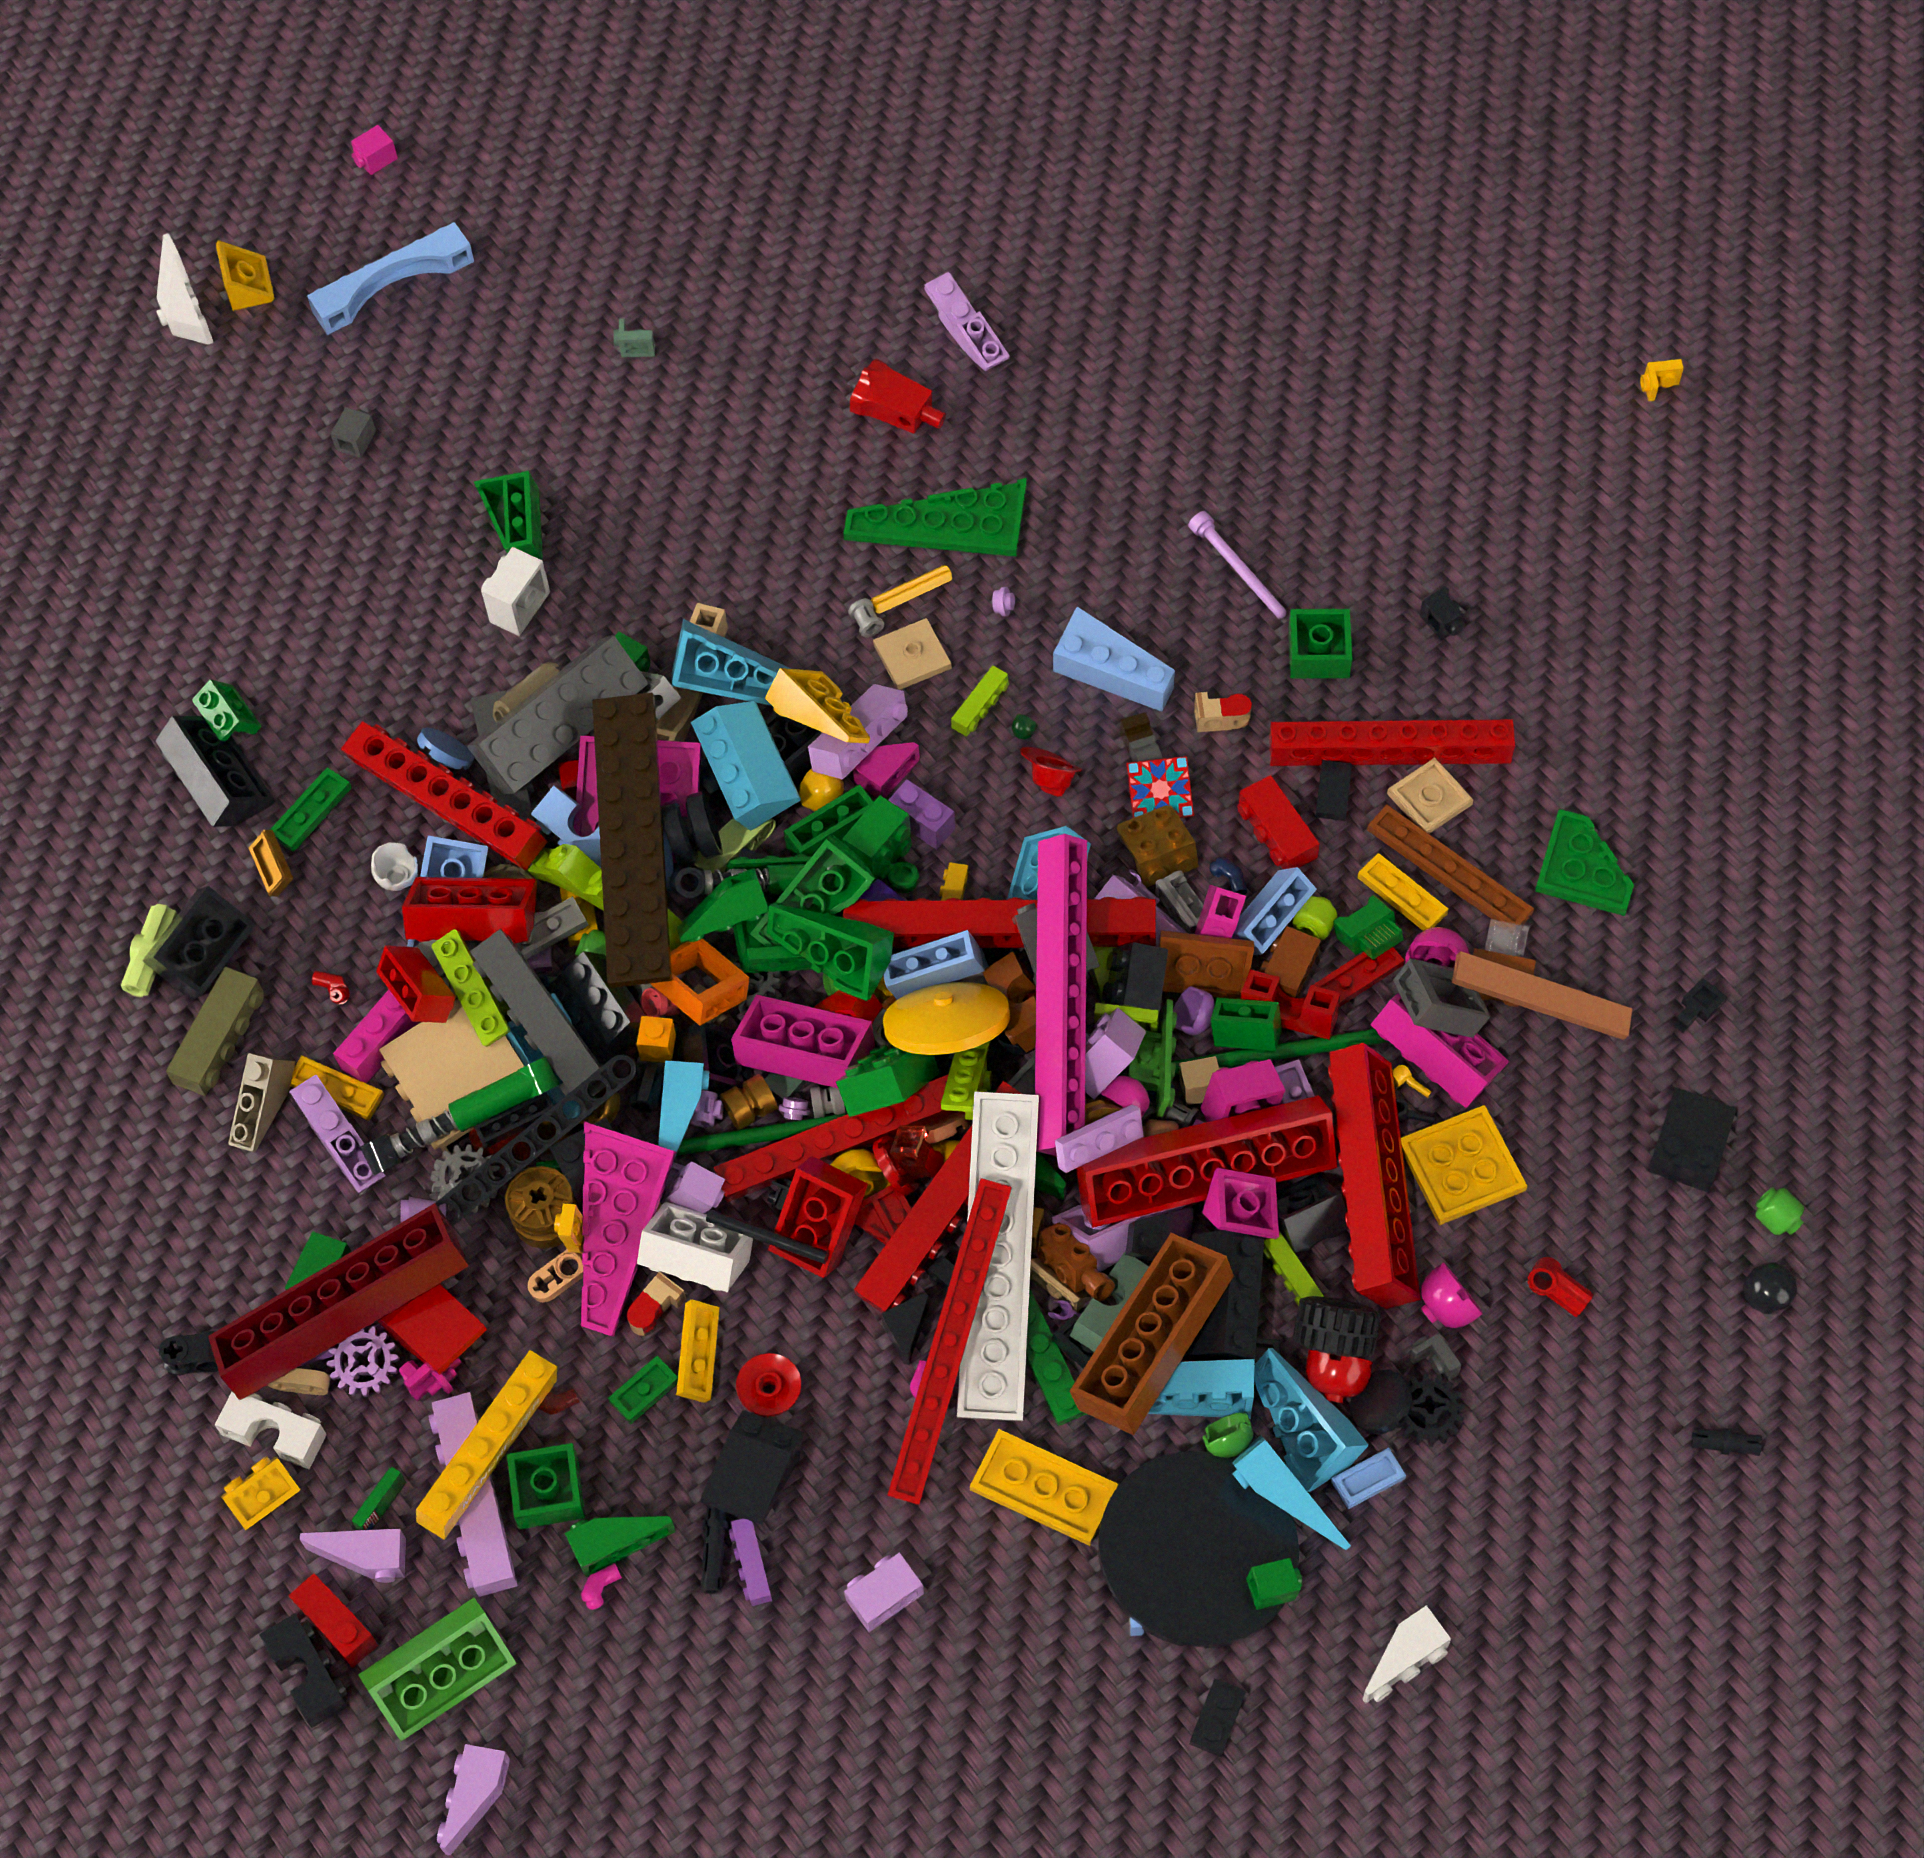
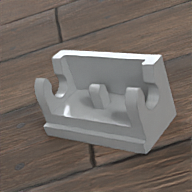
M640 671L649 684L639 693L653 692L656 719L658 720L681 697L664 675Z
M1179 870L1156 881L1155 896L1160 899L1159 902L1178 925L1189 934H1194L1203 903L1187 883L1184 873Z

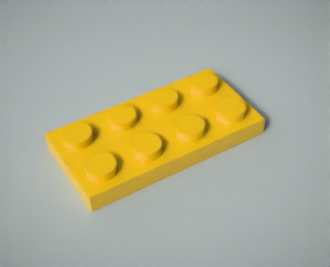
M998 1429L970 1484V1491L1091 1546L1100 1527L1109 1499L1119 1484Z

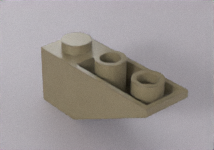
M248 1053L228 1145L256 1152L289 1092L296 1061L271 1054Z

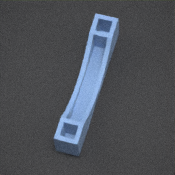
M455 222L441 227L437 231L417 239L413 243L393 251L387 256L369 263L363 268L345 275L323 288H318L313 293L307 295L312 313L326 334L329 335L351 324L365 302L390 283L405 277L424 273L451 274L473 263L474 258L471 246Z

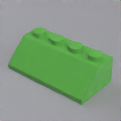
M472 1598L358 1675L399 1740L403 1741L517 1663L476 1599Z

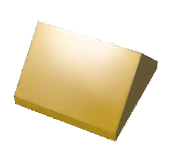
M220 240L215 243L224 287L233 311L270 303L275 299L264 255Z

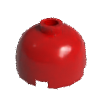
M1309 1350L1306 1362V1375L1308 1382L1316 1390L1324 1393V1397L1328 1401L1343 1403L1344 1397H1355L1362 1393L1368 1385L1373 1362L1352 1356L1346 1357Z

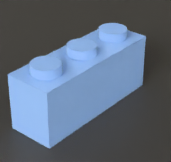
M1298 867L1278 870L1240 915L1231 939L1254 941L1253 955L1263 954L1317 890L1316 887Z
M966 930L891 955V962L883 976L886 988L898 1000L915 990L932 985L950 983L984 972L985 970L979 945L970 932Z

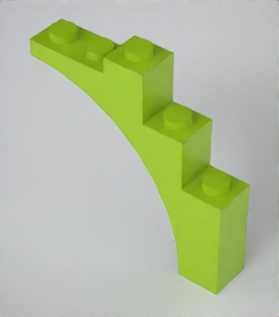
M562 844L555 849L544 848L539 852L527 870L535 879L559 886L604 911L602 871L594 861L576 845ZM668 909L670 951L682 944L677 931V927L682 921Z

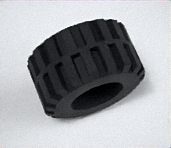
M1319 1296L1301 1298L1293 1340L1301 1346L1323 1353L1357 1358L1372 1356L1375 1352L1381 1314L1371 1307L1346 1300Z

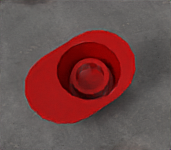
M1023 747L1020 749L1021 755L1032 762L1033 782L1040 786L1041 790L1045 793L1057 797L1063 796L1065 790L1071 786L1076 772L1082 771V768L1072 765L1050 751L1036 747Z

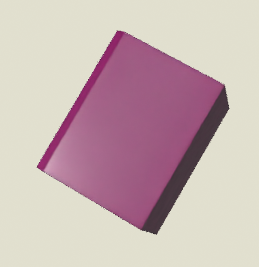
M1217 1168L1214 1171L1202 1213L1217 1229L1277 1239L1279 1237L1276 1178Z

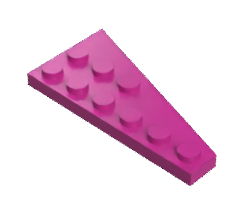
M584 1122L585 1151L583 1163H585L582 1233L584 1235V1249L582 1253L581 1326L614 1337L638 1267L637 1259L642 1230L657 1211L676 1152Z

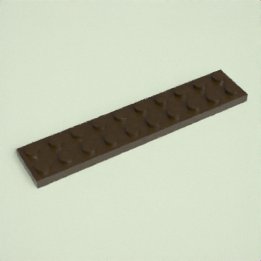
M653 692L593 699L607 982L610 988L672 981L655 697Z

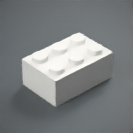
M665 1201L642 1230L637 1264L646 1266L652 1271H660L677 1276L684 1281H693L706 1285L713 1290L728 1292L749 1263L753 1238L707 1222V1214Z

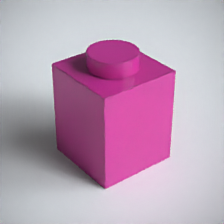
M379 125L351 141L354 151L352 153L354 162L359 168L364 167L370 175L398 159L393 140Z

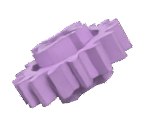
M372 1326L368 1333L363 1328L338 1343L337 1349L329 1348L328 1352L335 1356L334 1360L327 1361V1366L336 1369L330 1374V1377L333 1380L341 1378L338 1384L341 1390L349 1385L350 1395L355 1396L358 1389H360L362 1395L368 1397L369 1389L373 1388L379 1394L381 1393L380 1384L382 1382L389 1386L392 1384L387 1376L389 1373H398V1370L392 1366V1362L399 1361L400 1357L391 1354V1351L397 1347L394 1342L385 1343L389 1337L387 1333L384 1332L378 1337L376 1327ZM359 1340H370L366 1346L355 1347L353 1345L354 1342ZM382 1350L385 1357L383 1369L378 1365V1356L382 1353ZM344 1353L348 1355V1366L345 1372L342 1368ZM369 1354L367 1359L370 1364L367 1367L359 1366L360 1363L356 1360L358 1356L366 1357ZM371 1375L374 1377L373 1380L368 1382H355L361 1376Z

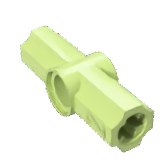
M163 904L151 906L141 934H136L131 942V960L121 983L123 991L137 997L148 996L157 972L142 960L178 915L176 910Z

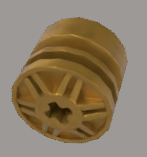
M545 1166L528 1168L514 1177L509 1183L505 1194L506 1209L511 1218L513 1228L523 1242L540 1249L556 1247L563 1243L558 1233L554 1230L556 1215L562 1212L563 1203L577 1206L572 1188L563 1174L554 1168Z

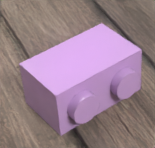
M691 1161L674 1174L661 1203L666 1201L707 1214L712 1207L716 1208L721 1202L725 1193L721 1187L725 1179Z
M900 1552L894 1557L888 1555L882 1558L874 1566V1571L865 1577L863 1574L855 1577L847 1584L848 1589L844 1591L847 1603L868 1632H871L924 1594L923 1584Z

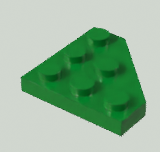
M1558 809L1535 892L1625 916L1634 887L1633 882L1628 875L1625 876L1618 866L1617 858L1605 841L1602 842L1588 816Z

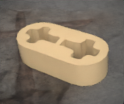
M295 1368L285 1376L269 1383L268 1386L285 1392L326 1395L328 1394L331 1377L325 1372Z

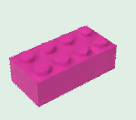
M757 994L731 1038L735 1061L738 1065L838 1088L836 1081L846 1074L844 1071L846 1068L858 1064V1059L870 1055L869 1051L875 1048L872 1021Z

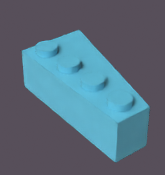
M1255 1359L1180 1362L1148 1414L1225 1417L1242 1412L1247 1413L1249 1419H1251L1254 1398Z

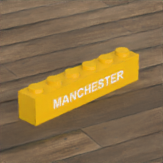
M528 1351L416 1508V1521L418 1524L440 1538L446 1539L556 1383V1365L533 1351Z

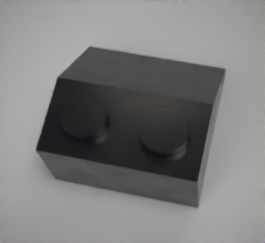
M708 1022L701 1026L694 1023L676 1034L678 1061L704 1063L703 1070L710 1071L708 1090L705 1091H711L720 1096V1094L735 1086L740 1089L743 1088V1082L752 1078L751 1067L736 1064L731 1040L736 1030Z
M1317 1173L1276 1191L1279 1231L1294 1253L1310 1250L1316 1243L1327 1238H1335L1348 1229L1345 1221L1347 1209L1342 1194Z

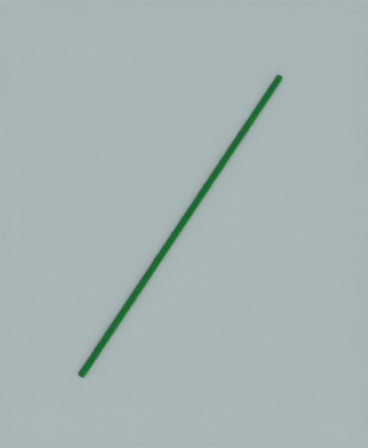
M1376 1029L1331 1035L1330 1040L1319 1037L1278 1044L1276 1051L1243 1049L1171 1062L1176 1064L1174 1076H1179V1063L1216 1056L1219 1068L1243 1066L1250 1061L1260 1062L1268 1059L1274 1061L1336 1051L1363 1042L1366 1045H1374L1389 1041L1381 1038ZM1126 1068L1118 1076H1126ZM997 1089L987 1091L990 1093H995ZM848 1113L683 1139L676 1156L786 1139ZM556 1159L536 1162V1167L554 1168L563 1174Z

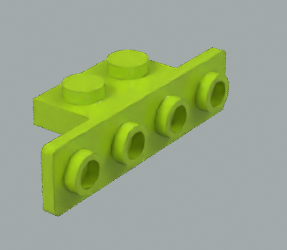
M453 929L434 942L431 947L482 1045L488 1047L510 1032V1027L504 1018L508 1015L507 1011L510 1008L505 1000L500 1002L489 988L493 983L488 976L483 978L472 964L476 959L471 955L460 932Z
M991 1040L975 1048L954 1054L941 1101L942 1110L965 1112L966 1120H973L974 1092H988L987 1090H991L992 1071H987V1055Z

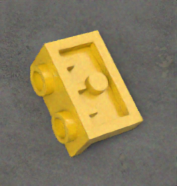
M268 1456L264 1457L251 1467L253 1473L242 1480L238 1476L223 1487L226 1493L221 1498L245 1530L300 1491L298 1485L277 1457L271 1460Z

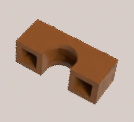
M1011 952L984 969L985 971L982 973L987 982L984 985L998 989L1008 999L1010 1021L1007 1028L1004 1029L1007 1038L1012 1045L1018 1043L1027 1053L1036 1047V997L1032 996L1024 1002L1022 1000L1027 994L1035 990L1036 986L1027 966L1014 952Z

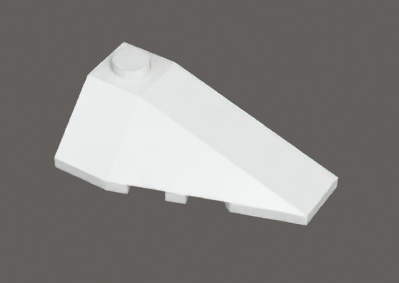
M169 233L163 235L157 288V301L160 309L156 311L162 326L168 325L174 336L208 345L214 343L198 306V300L189 283L190 280L180 255Z

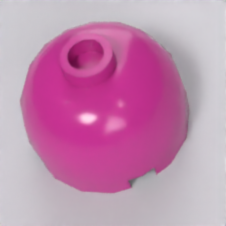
M1432 927L1415 937L1406 952L1405 964L1411 958L1454 968L1456 955L1460 951L1470 953L1465 940L1458 933L1448 928Z
M1444 1262L1426 1276L1421 1286V1296L1425 1302L1421 1309L1432 1323L1438 1320L1445 1327L1459 1328L1472 1323L1483 1314L1475 1300Z

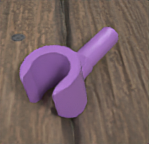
M1064 1300L1052 1301L1061 1305L1062 1311L1060 1314L1048 1312L1051 1318L1060 1320L1070 1319L1074 1314L1078 1317L1081 1315V1313L1072 1309L1069 1302Z

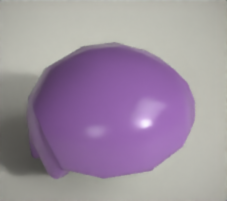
M1193 986L1188 987L1180 995L1173 1009V1012L1177 1013L1175 1028L1189 1035H1199L1205 1032L1211 1026V1016L1215 1006L1213 996L1205 990Z

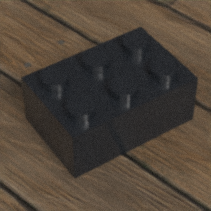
M206 886L194 893L142 961L189 999L202 996L256 924L210 886Z
M583 951L546 988L550 994H556L569 1015L572 1025L600 1064L604 1065L613 1056L624 1053L637 1040L641 1016L646 1015L626 986L609 987L605 954Z

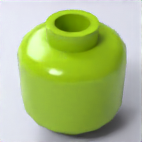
M1311 896L1293 917L1292 924L1294 929L1322 941L1329 936L1334 927L1333 921L1338 917V914L1330 900L1325 897Z

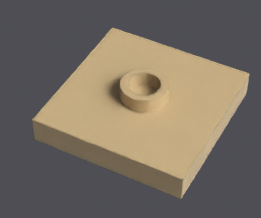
M927 618L873 640L874 647L897 690L952 669L951 662Z
M1433 758L1388 788L1387 791L1388 796L1406 816L1428 834L1473 805V798L1436 758Z

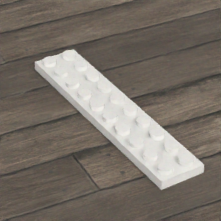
M974 1092L968 1219L980 1178L1010 1186L1012 1190L959 1369L957 1418L1023 1421L1039 1095Z

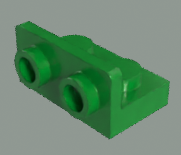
M210 679L193 698V703L221 741H226L234 731L255 735L262 727L231 684Z

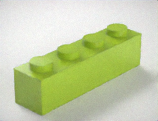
M992 665L951 718V728L966 737L970 732H974L980 719H984L988 714L991 705L997 703L1001 692L1007 690L1009 686L1008 674Z
M1280 1231L1277 1239L1267 1238L1264 1240L1263 1255L1267 1260L1271 1259L1274 1264L1272 1267L1278 1276L1282 1275L1285 1280L1283 1283L1286 1289L1294 1293L1296 1296L1294 1300L1298 1306L1301 1298L1309 1296L1324 1297Z

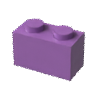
M907 779L888 799V801L909 814L910 832L936 850L955 830L954 811Z

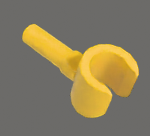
M1398 1065L1392 1070L1395 1087L1398 1088L1406 1082L1425 1097H1429L1432 1091L1416 1081L1407 1066Z

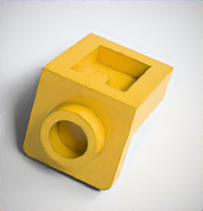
M1681 359L1647 363L1645 374L1641 375L1640 384L1642 391L1647 393L1648 401H1655L1658 387L1668 388L1679 385L1684 369Z

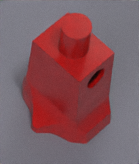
M877 358L868 367L863 369L850 398L851 413L876 418L915 434L922 421L940 429L946 419V413L932 407V390L894 371Z

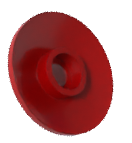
M774 1353L757 1355L748 1360L738 1373L736 1379L737 1396L741 1404L751 1413L763 1417L780 1415L788 1411L799 1398L802 1385L800 1373L795 1364L782 1355ZM767 1385H774L776 1387L772 1393L764 1392V1388Z

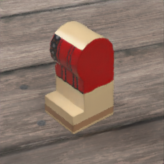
M1207 692L1195 693L1194 712L1197 732L1232 730L1245 727L1250 722L1251 700L1243 694H1233L1228 698L1208 699Z
M659 1271L627 1311V1319L631 1330L639 1336H646L655 1331L658 1319L671 1304L679 1309L687 1300L684 1290Z

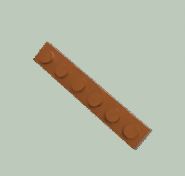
M1387 804L1368 824V832L1513 935L1533 914L1534 908Z

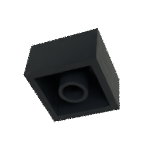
M1135 942L1113 948V951L1109 953L1106 966L1107 970H1110L1108 982L1105 983L1102 991V1000L1105 1001V1004L1160 1011L1168 949Z

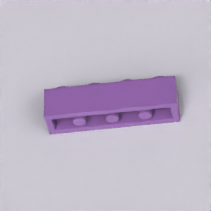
M744 1518L731 1521L732 1529L728 1530L731 1542L736 1541L737 1548L733 1549L736 1561H741L742 1568H739L738 1571L741 1581L745 1580L747 1587L743 1588L746 1601L750 1600L752 1606L770 1602L772 1598L753 1522Z

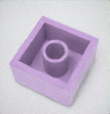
M1118 1007L1110 1015L1104 1013L1094 1025L1095 1030L1090 1036L1086 1033L1085 1092L1093 1099L1134 1060L1146 1034V1031Z

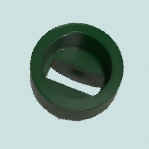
M1017 714L1012 722V731L1015 737L1025 740L1034 734L1038 725L1031 718Z

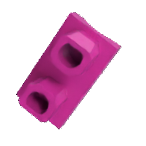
M457 1358L439 1375L425 1363L419 1367L411 1360L400 1367L399 1372L405 1380L403 1383L411 1396L416 1401H419L428 1392L433 1396L441 1388L447 1394H450L454 1389L449 1381L457 1375L454 1369L462 1362Z

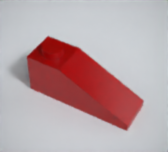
M315 1573L288 1595L352 1668L379 1646L371 1633Z

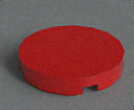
M884 1135L873 1142L875 1159L893 1188L900 1194L907 1196L919 1187V1183H914L918 1179L916 1168L905 1149H902L901 1146L896 1148L892 1144L895 1139Z

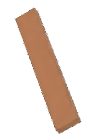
M1462 951L1456 955L1452 977L1453 984L1622 1040L1629 1036L1633 1008Z

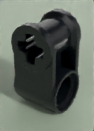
M216 1331L172 1336L162 1341L158 1353L168 1373L180 1376L191 1373L218 1371L208 1336Z

